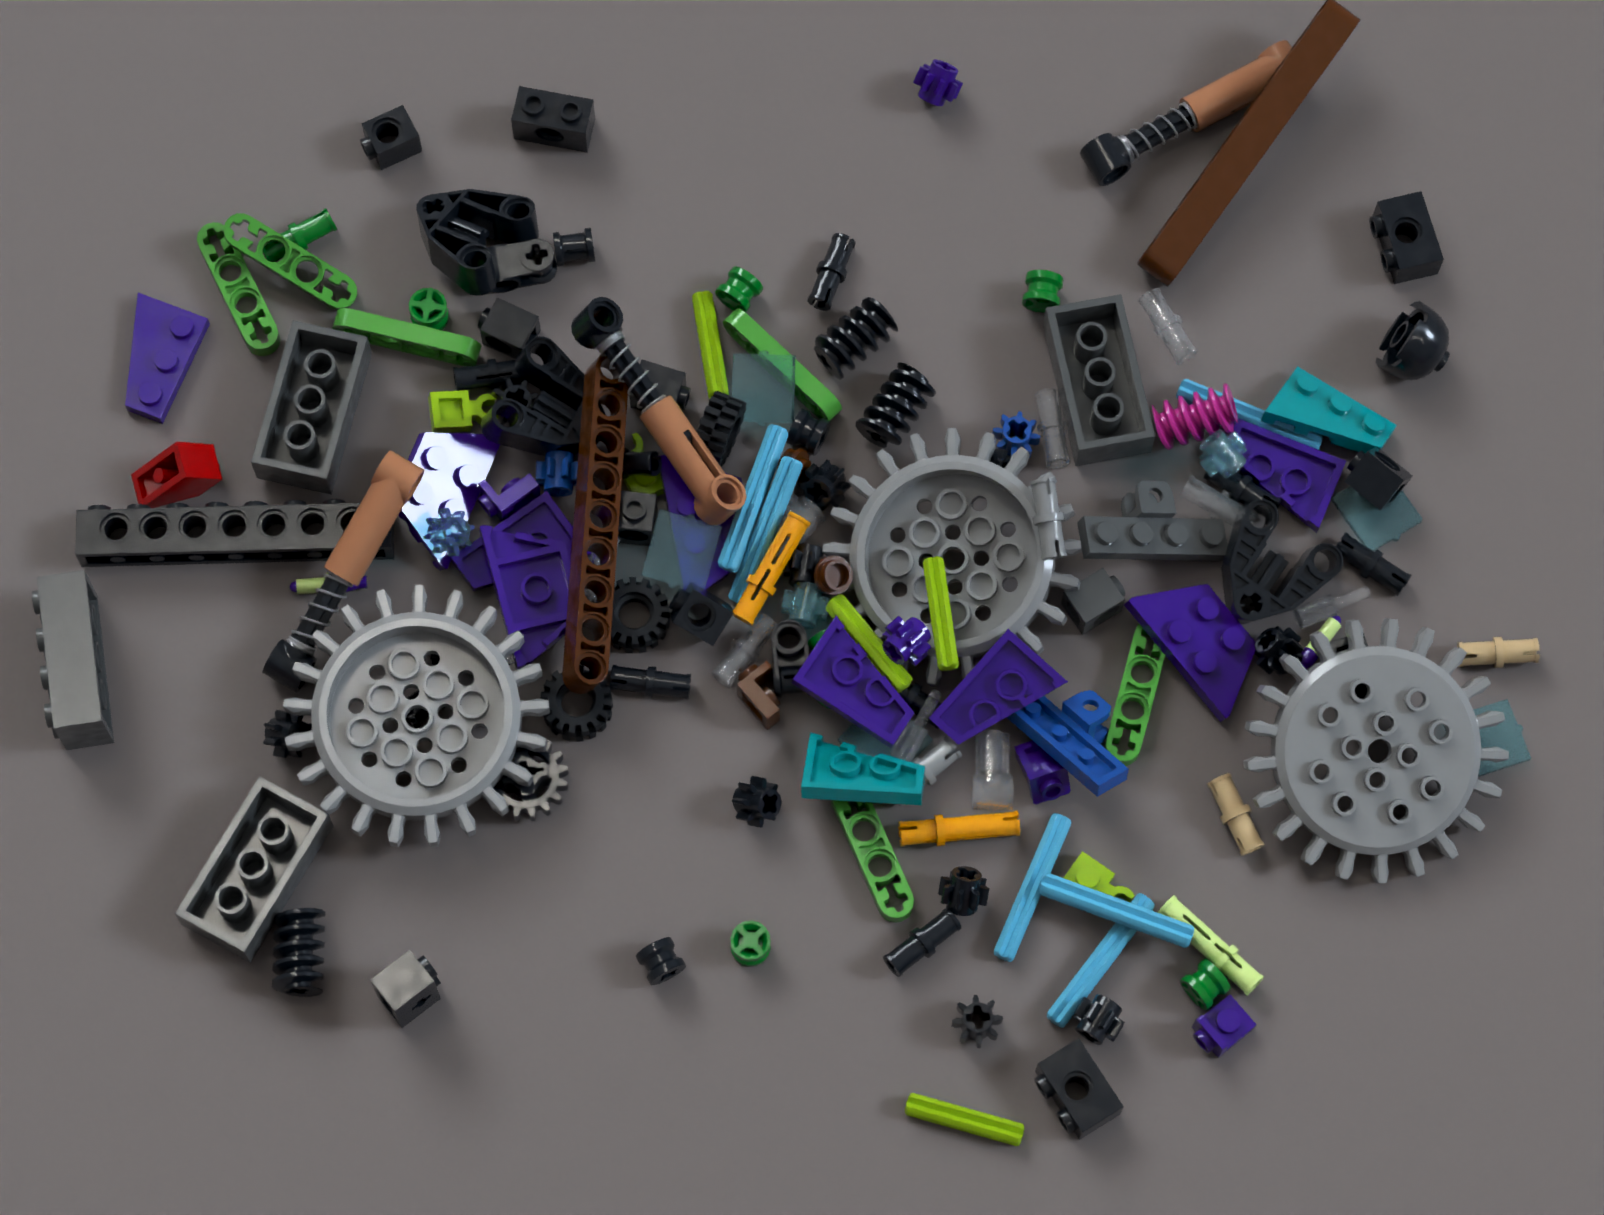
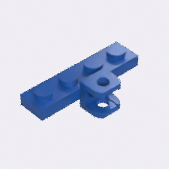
M1083 691L1065 700L1062 703V710L1043 696L1006 717L1097 797L1127 780L1129 768L1101 745L1107 738L1108 728L1104 727L1101 723L1109 718L1111 705L1094 691ZM1090 704L1097 707V709L1089 711L1083 706Z

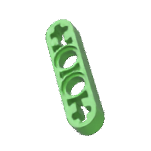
M236 213L226 220L224 237L227 243L234 249L330 308L336 310L349 308L355 302L357 286L346 274L250 215ZM243 222L248 223V232L257 238L259 231L266 233L259 241L255 253L249 250L253 245V242L245 237L240 238L239 241L233 239L234 231L231 229L233 224L240 226ZM277 241L284 246L285 255L282 260L270 262L265 259L263 248L268 242ZM309 261L317 266L318 276L314 281L305 283L297 278L296 268L300 263ZM325 271L332 274L328 278V282L340 286L343 282L348 285L346 291L350 295L348 300L345 298L339 299L338 302L332 300L333 292L323 286L322 293L314 290L321 284Z
M212 222L204 225L197 235L200 252L247 348L257 356L271 355L280 345L278 328L241 253L227 243L224 237L223 224ZM216 235L220 240L225 255L218 257L214 246L210 244L209 238ZM229 265H236L241 269V275L238 279L229 282L220 277L223 268ZM243 297H252L257 301V306L250 313H241L236 309L237 302ZM258 320L263 332L268 334V342L263 344L257 339L252 323Z
M349 308L338 309L332 327L335 330L367 336L369 344L466 367L477 364L482 347L478 341L464 335Z
M737 308L722 322L729 335L819 419L825 418L830 421L842 410V406L834 394L746 312Z
M1138 624L1134 632L1104 747L1125 766L1131 765L1139 756L1165 659V654L1156 643L1153 645L1151 656L1143 654L1147 640L1141 635H1147V633L1140 624ZM1136 665H1146L1152 670L1153 678L1147 683H1138L1132 678L1131 669ZM1136 701L1143 708V716L1136 720H1130L1122 714L1121 707L1125 702ZM1124 728L1131 730L1128 747L1134 749L1133 751L1127 750L1125 756L1117 754L1118 747L1112 745V743L1118 744L1120 742Z
M830 800L879 913L889 922L897 923L904 921L913 910V893L872 802L854 801L858 812L849 819H846L845 816L851 815L848 801ZM864 807L867 809V811L859 812V811H861ZM866 821L874 826L875 835L872 839L860 841L855 838L852 829L858 822ZM875 857H884L890 862L891 871L883 877L874 876L869 871V862ZM894 879L899 881V883H893L892 886L895 896L898 899H906L902 904V911L897 912L894 907L887 908L885 906L889 903V893L886 885L890 884ZM885 886L881 891H878L876 888Z

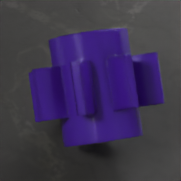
M934 59L930 66L924 64L923 67L920 66L913 81L914 84L921 86L918 96L936 106H943L946 100L952 102L953 99L957 98L963 82L955 79L959 72L958 69L947 62Z
M897 616L885 627L886 631L882 634V637L886 640L882 643L885 654L894 663L903 665L909 660L913 666H916L928 655L927 651L931 648V645L927 642L931 639V634L925 624L919 619L911 617L904 622L900 616Z

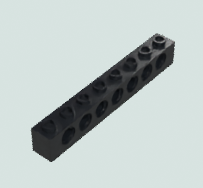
M327 499L322 504H307L301 500H288L283 505H268L262 501H249L244 506H229L223 502H209L205 504V507H190L184 503H170L166 505V508H150V506L145 504H131L127 506V509H111V507L106 505H91L88 507V510H76L75 555L81 567L327 561L360 503H346L340 499ZM319 523L324 525L323 530L316 535L305 533L306 528L311 524ZM274 524L285 526L283 532L279 535L269 536L266 534L267 529ZM394 524L373 560L394 559ZM235 525L246 527L240 536L230 537L227 535L228 530ZM196 526L206 528L202 536L198 538L188 537V533L192 528ZM157 527L167 529L161 538L152 539L148 537L150 532ZM125 528L128 530L126 535L119 540L109 538L115 529Z

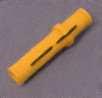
M791 511L788 512L786 520L770 544L754 575L749 574L746 583L748 585L733 610L734 617L752 626L754 624V620L768 596L773 597L776 588L774 586L791 559L806 529L811 524L805 518ZM790 537L776 563L772 564L786 538ZM766 573H769L756 598L754 600H751L755 592L759 588Z
M1015 810L1013 812L943 818L942 814L934 815L933 819L898 821L899 838H901L899 840L900 846L936 843L938 847L945 846V842L1020 836V819L1017 820L1019 813Z

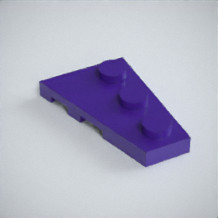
M138 292L125 401L127 411L163 424L210 325L208 318Z
M1239 418L1238 423H1235L1234 431L1231 433L1222 455L1225 460L1244 475L1248 474L1253 477L1255 484L1275 497L1282 499L1281 505L1316 533L1319 530L1346 463L1343 459Z
M547 491L492 528V530L515 535L516 531L526 533L536 539L549 538L563 541L566 543L571 562L573 526ZM481 537L451 557L452 563L473 591L494 586ZM587 551V556L591 557L592 552Z
M835 616L791 683L889 748H892L914 715V712L888 679L880 674L867 658L868 654L859 643H855L844 629L843 623Z
M1007 629L929 719L959 745L1068 681Z

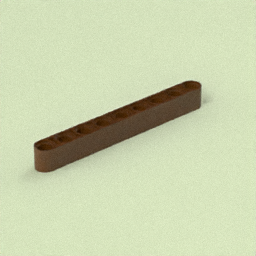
M1327 0L1143 253L1137 262L1138 266L1168 287L1361 19L1335 0Z
M601 355L590 365L584 376L562 672L563 682L571 692L577 694H585L591 691L608 674L628 386L625 382L618 381L619 373L616 369H610V360L607 356ZM601 367L608 369L613 375V379L606 378L601 371ZM598 404L605 405L609 409L611 416L604 415L598 408ZM595 440L603 442L608 449V453L600 451L596 446ZM593 477L599 478L604 483L605 490L595 486ZM590 514L600 518L603 528L597 527L592 523ZM587 551L593 552L598 556L600 565H595L589 560ZM584 589H589L595 593L597 603L590 602L587 599ZM582 627H587L593 632L594 641L584 637ZM579 665L589 668L592 679H586L581 675Z

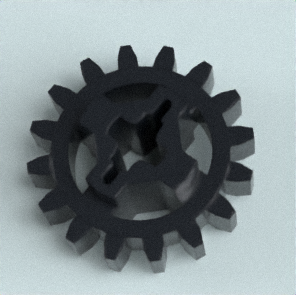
M547 740L545 752H533L521 747L516 749L513 763L526 768L530 772L533 781L529 787L519 785L505 775L493 787L496 792L504 797L508 809L513 811L515 821L519 822L523 813H528L530 820L536 821V811L542 810L545 815L549 816L551 814L549 804L553 802L554 804L561 805L563 802L558 791H568V782L561 779L569 775L568 766L558 765L564 759L561 751L551 754L552 742ZM529 754L538 756L545 762L538 763L530 758ZM550 786L541 797L536 798L543 787ZM514 793L522 798V801L514 800L506 794Z

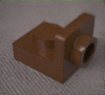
M765 661L759 667L756 664L751 665L739 676L738 680L740 682L737 684V696L761 724L769 730L780 721V709L778 706L781 704L776 695L767 686L763 689L760 688L772 677V666L768 661Z

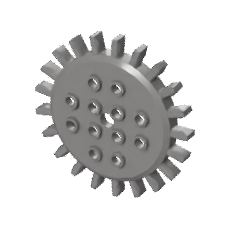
M948 428L945 436L946 454L944 456L928 458L926 443L918 433L910 435V448L914 453L915 463L901 470L896 466L894 458L883 449L877 452L876 456L879 466L889 476L877 489L870 486L864 478L853 474L848 481L856 493L868 499L860 514H855L845 508L833 507L830 513L839 524L854 528L851 543L823 544L822 552L826 556H840L850 559L853 579L847 590L855 589L860 601L854 608L863 618L869 616L877 626L874 632L884 642L886 639L882 637V634L886 631L885 627L897 616H900L904 622L911 617L923 622L922 614L929 610L924 569L920 566L922 557L930 555L943 558L948 550H961L965 557L963 565L956 570H950L945 567L948 587L954 581L962 583L961 592L956 595L949 593L958 660H961L962 665L961 676L964 679L974 668L975 658L984 656L1007 629L1020 638L1037 655H1040L1044 651L1039 637L1029 631L1028 627L1038 615L1044 616L1053 624L1064 626L1067 621L1066 615L1060 608L1046 603V599L1051 587H1058L1066 591L1079 590L1081 582L1071 574L1054 572L1055 559L1042 560L1041 558L1042 551L1038 526L1033 525L1032 517L1036 516L1032 486L1027 487L1017 478L1020 471L1027 465L1030 456L1029 452L1020 447L1013 453L1007 466L1002 468L990 462L996 449L994 434L986 432L980 440L977 456L971 457L960 455L961 439L956 428ZM1050 471L1041 475L1038 479L1045 478L1047 480V478L1055 476ZM978 498L987 500V507L982 511H976L973 508V503ZM923 501L932 503V509L927 514H921L918 511V507ZM1071 504L1059 505V511L1064 512L1065 521L1076 515ZM1006 524H1013L1016 527L1015 534L1011 537L1002 535V528ZM951 527H958L961 531L960 536L955 540L947 538V531ZM899 529L905 531L906 536L902 542L896 543L892 541L894 531ZM1064 540L1067 556L1082 553V542L1080 540ZM979 553H987L989 555V561L984 566H979L975 563V557ZM1011 578L1017 580L1018 586L1013 592L1004 590L1003 585L1006 580ZM898 584L907 586V593L903 597L894 596L893 591ZM983 607L991 610L990 618L985 621L977 618L978 610ZM924 623L931 634V639L927 642L931 645L926 656L929 658V665L926 671L927 684L932 687H938L942 679V671L937 666L931 623ZM907 660L903 664V667L906 670H908L910 661Z
M415 585L411 596L413 602L412 612L394 614L391 598L382 589L376 591V606L381 614V619L364 625L359 619L358 613L348 604L341 608L344 623L353 632L341 645L337 644L327 633L316 630L313 633L312 637L317 647L331 656L323 670L316 669L307 663H294L292 668L294 675L302 681L316 684L313 699L307 700L296 697L284 699L283 708L286 713L295 716L310 715L312 730L291 734L285 737V743L289 751H300L308 747H317L321 759L312 765L304 767L297 776L303 786L313 784L325 775L329 774L337 786L324 797L320 804L324 812L329 815L332 814L349 797L361 805L352 823L351 829L354 834L361 837L369 828L374 814L378 813L391 818L387 831L389 843L392 847H399L404 838L406 820H424V836L430 848L438 847L441 836L437 824L438 818L455 813L458 817L460 828L468 837L476 834L475 819L468 811V807L481 798L485 799L491 809L499 815L504 816L509 812L504 797L493 789L503 775L508 776L519 785L527 787L531 785L533 777L526 768L513 763L512 759L517 747L533 752H545L547 746L546 738L538 734L522 732L521 723L522 717L525 716L540 717L549 714V700L539 698L526 701L520 700L518 687L526 683L535 682L542 677V669L539 663H535L511 671L505 659L521 648L525 643L524 636L520 631H516L508 635L496 646L485 637V634L495 624L497 618V611L489 605L483 610L475 624L470 626L458 620V616L463 608V595L461 591L453 590L447 599L446 610L441 615L426 612L428 597L424 586ZM430 654H436L440 657L437 665L429 666L425 663L426 657ZM375 668H382L385 671V675L380 680H374L370 677L371 671ZM465 673L471 674L474 677L473 682L467 686L459 683L460 676ZM410 687L419 690V695L412 700L404 696L405 691ZM355 701H360L364 704L363 710L357 714L350 712V705ZM450 707L453 710V715L449 719L440 718L438 713L441 708ZM415 708L424 709L429 714L428 723L422 728H412L406 722L408 713ZM395 721L398 724V729L394 733H386L383 730L386 722ZM476 727H485L488 731L487 735L482 739L475 738L472 733ZM424 740L432 743V749L427 753H421L417 749L418 744ZM370 754L376 756L377 763L374 766L366 767L362 764L365 756ZM457 760H462L467 764L466 769L461 773H456L452 770V765ZM400 775H409L412 778L411 783L406 787H400L397 784V779Z
M1384 618L1381 626L1379 646H1365L1363 628L1359 620L1356 619L1347 620L1345 623V633L1349 649L1337 653L1333 652L1329 639L1322 632L1316 631L1310 634L1311 645L1317 652L1320 662L1306 670L1299 659L1289 654H1283L1279 658L1284 670L1296 679L1287 695L1283 694L1276 687L1260 685L1256 691L1265 701L1273 702L1280 707L1274 724H1268L1261 720L1246 721L1245 730L1253 735L1271 737V755L1264 757L1253 756L1244 760V769L1258 773L1273 769L1276 781L1274 788L1261 791L1252 799L1254 805L1258 808H1266L1283 800L1291 812L1286 819L1277 824L1272 834L1276 839L1282 841L1291 837L1302 825L1313 833L1300 858L1309 865H1313L1320 858L1323 849L1328 843L1339 847L1340 854L1335 865V876L1346 880L1349 879L1353 872L1357 853L1371 855V875L1373 881L1377 883H1387L1389 874L1387 857L1390 854L1403 852L1406 868L1411 875L1416 877L1424 875V862L1418 852V846L1430 840L1434 842L1438 852L1447 858L1454 859L1459 854L1455 844L1447 837L1444 830L1457 819L1465 828L1481 832L1485 827L1484 823L1477 815L1465 808L1472 792H1477L1486 798H1500L1503 791L1492 782L1478 779L1480 761L1488 760L1497 763L1509 759V751L1497 746L1481 747L1479 732L1482 728L1497 726L1505 721L1504 712L1488 710L1475 716L1469 702L1472 697L1483 693L1490 686V680L1486 676H1478L1470 679L1462 687L1456 683L1451 674L1462 664L1467 654L1460 647H1454L1448 651L1438 665L1427 659L1426 654L1433 643L1435 633L1430 628L1422 627L1419 630L1410 651L1397 648L1398 619ZM1363 683L1367 687V694L1359 699L1355 695V687ZM1418 691L1421 693L1423 701L1419 706L1414 707L1410 702V697L1414 692ZM1328 707L1333 708L1335 711V718L1331 722H1325L1322 716L1323 711ZM1386 715L1390 718L1391 725L1387 730L1382 731L1378 726V721L1382 716ZM1438 724H1443L1446 728V734L1441 739H1437L1434 736V728ZM1377 739L1385 741L1389 749L1387 757L1381 762L1372 761L1368 755L1369 745ZM1350 740H1356L1359 745L1358 751L1353 755L1348 754L1346 751V745ZM1406 748H1411L1414 752V758L1409 763H1405L1402 760V752ZM1318 764H1324L1327 769L1326 775L1321 779L1316 778L1314 775V768ZM1374 772H1379L1382 776V782L1377 787H1373L1369 781L1370 776ZM1434 780L1437 783V791L1433 795H1428L1425 791V785L1427 782ZM1342 796H1347L1350 800V806L1345 811L1339 810L1337 802ZM1402 804L1405 807V815L1401 819H1396L1393 815V809L1395 806Z

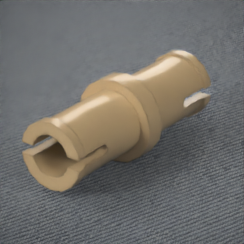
M1493 637L1492 641L1457 642V647L1467 652L1459 667L1494 664V668H1503L1504 664L1539 663L1540 655L1537 654V651H1540L1538 638L1503 640L1502 637Z
M1227 773L1211 780V782L1207 783V786L1210 788L1223 814L1220 816L1222 824L1228 825L1241 856L1260 849L1265 844L1261 840L1249 815L1252 812L1249 804L1244 805L1231 778V774Z

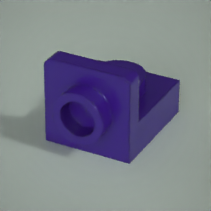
M530 473L522 479L517 477L509 481L502 488L500 495H497L485 479L478 484L481 495L478 498L479 504L489 517L492 518L496 515L501 522L541 495L539 484Z
M1033 740L1014 746L1016 759L1029 784L1030 796L1034 804L1055 800L1060 796L1070 793L1068 771Z
M1229 994L1204 1016L1201 1015L1195 1020L1192 1026L1195 1031L1193 1037L1206 1053L1212 1051L1219 1058L1251 1032L1257 1024Z

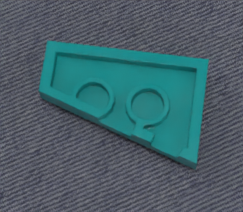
M1298 366L1267 407L1260 420L1274 425L1275 421H1280L1294 426L1293 432L1306 436L1309 431L1329 437L1332 444L1357 452L1362 450L1365 453L1376 447L1382 450L1397 426Z
M810 732L801 784L802 798L922 806L925 766L882 753L874 757L857 752L856 745L842 742L840 746L823 742L822 735Z

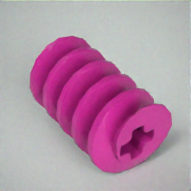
M1227 383L1223 384L1222 396L1219 397L1214 389L1210 387L1208 388V396L1205 401L1196 391L1193 392V401L1190 405H1188L1182 395L1178 396V406L1173 409L1168 400H1163V412L1158 413L1152 405L1158 436L1164 447L1168 450L1174 447L1175 437L1184 446L1189 443L1190 433L1199 442L1204 439L1205 429L1214 438L1219 435L1220 425L1229 434L1234 431V422L1238 423L1235 402Z

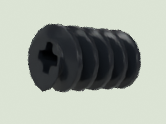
M867 297L863 299L861 303L862 308L858 306L853 307L850 310V317L845 315L839 318V326L831 325L827 328V335L820 334L815 338L816 346H814V350L818 359L839 380L844 378L840 368L841 365H844L849 370H854L855 364L851 358L852 356L865 361L867 359L863 349L865 346L876 352L879 350L875 341L876 337L888 343L890 336L886 329L890 328L893 331H898L897 324L890 313L874 298Z
M898 362V369L891 371L889 381L882 384L881 393L873 397V406L866 407L863 414L864 418L856 421L855 426L862 436L879 447H887L888 442L900 445L902 439L896 431L909 433L911 430L904 419L907 418L912 421L919 419V415L913 409V406L925 409L927 402L921 395L934 397L936 394L935 389L929 384L927 378L918 370L905 363Z
M295 908L275 915L274 924L279 929L274 931L273 935L274 941L278 943L273 948V956L279 960L273 963L272 971L279 976L272 979L274 990L299 997H312L323 993L322 989L312 986V982L322 980L324 974L312 970V966L324 963V958L313 955L314 950L324 948L325 942L313 939V935L325 932L324 926L314 923V919L325 917V911L322 909Z

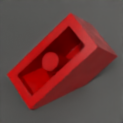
M176 441L131 474L138 504H145L150 506V508L200 496L223 480L214 444Z

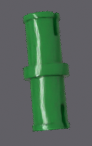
M325 208L320 213L297 225L295 222L287 225L289 229L280 234L307 250L309 249L308 244L338 229ZM271 241L264 246L263 253L268 261L276 262L284 257L285 248L280 242Z

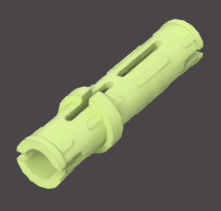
M1175 895L1160 908L1158 913L1194 927V935L1190 944L1236 984L1246 996L1263 980L1264 976L1259 974L1237 954L1239 949L1235 945H1227L1203 921L1185 907Z

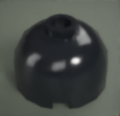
M1421 301L1410 305L1416 309L1410 315L1402 312L1396 318L1379 347L1380 350L1387 351L1383 360L1376 358L1378 367L1399 379L1417 380L1426 377L1433 370L1438 372L1444 367L1450 355L1447 351L1449 330L1439 314Z

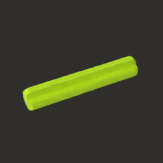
M710 291L696 292L692 296L708 397L709 399L711 396L713 397L715 391L729 395L713 294Z
M939 556L929 557L923 560V569L937 666L941 671L954 670L958 668L959 661L944 559Z
M842 594L832 598L825 607L829 615L833 619L835 616L839 618L845 626L844 629L856 644L859 643L868 654L867 658L880 674L888 679L898 693L908 688L913 680L912 676L903 665L894 663L885 654L882 647L883 641L848 599Z
M910 1093L905 1106V1114L907 1116L1013 1146H1019L1022 1141L1024 1125L1019 1122L916 1093Z

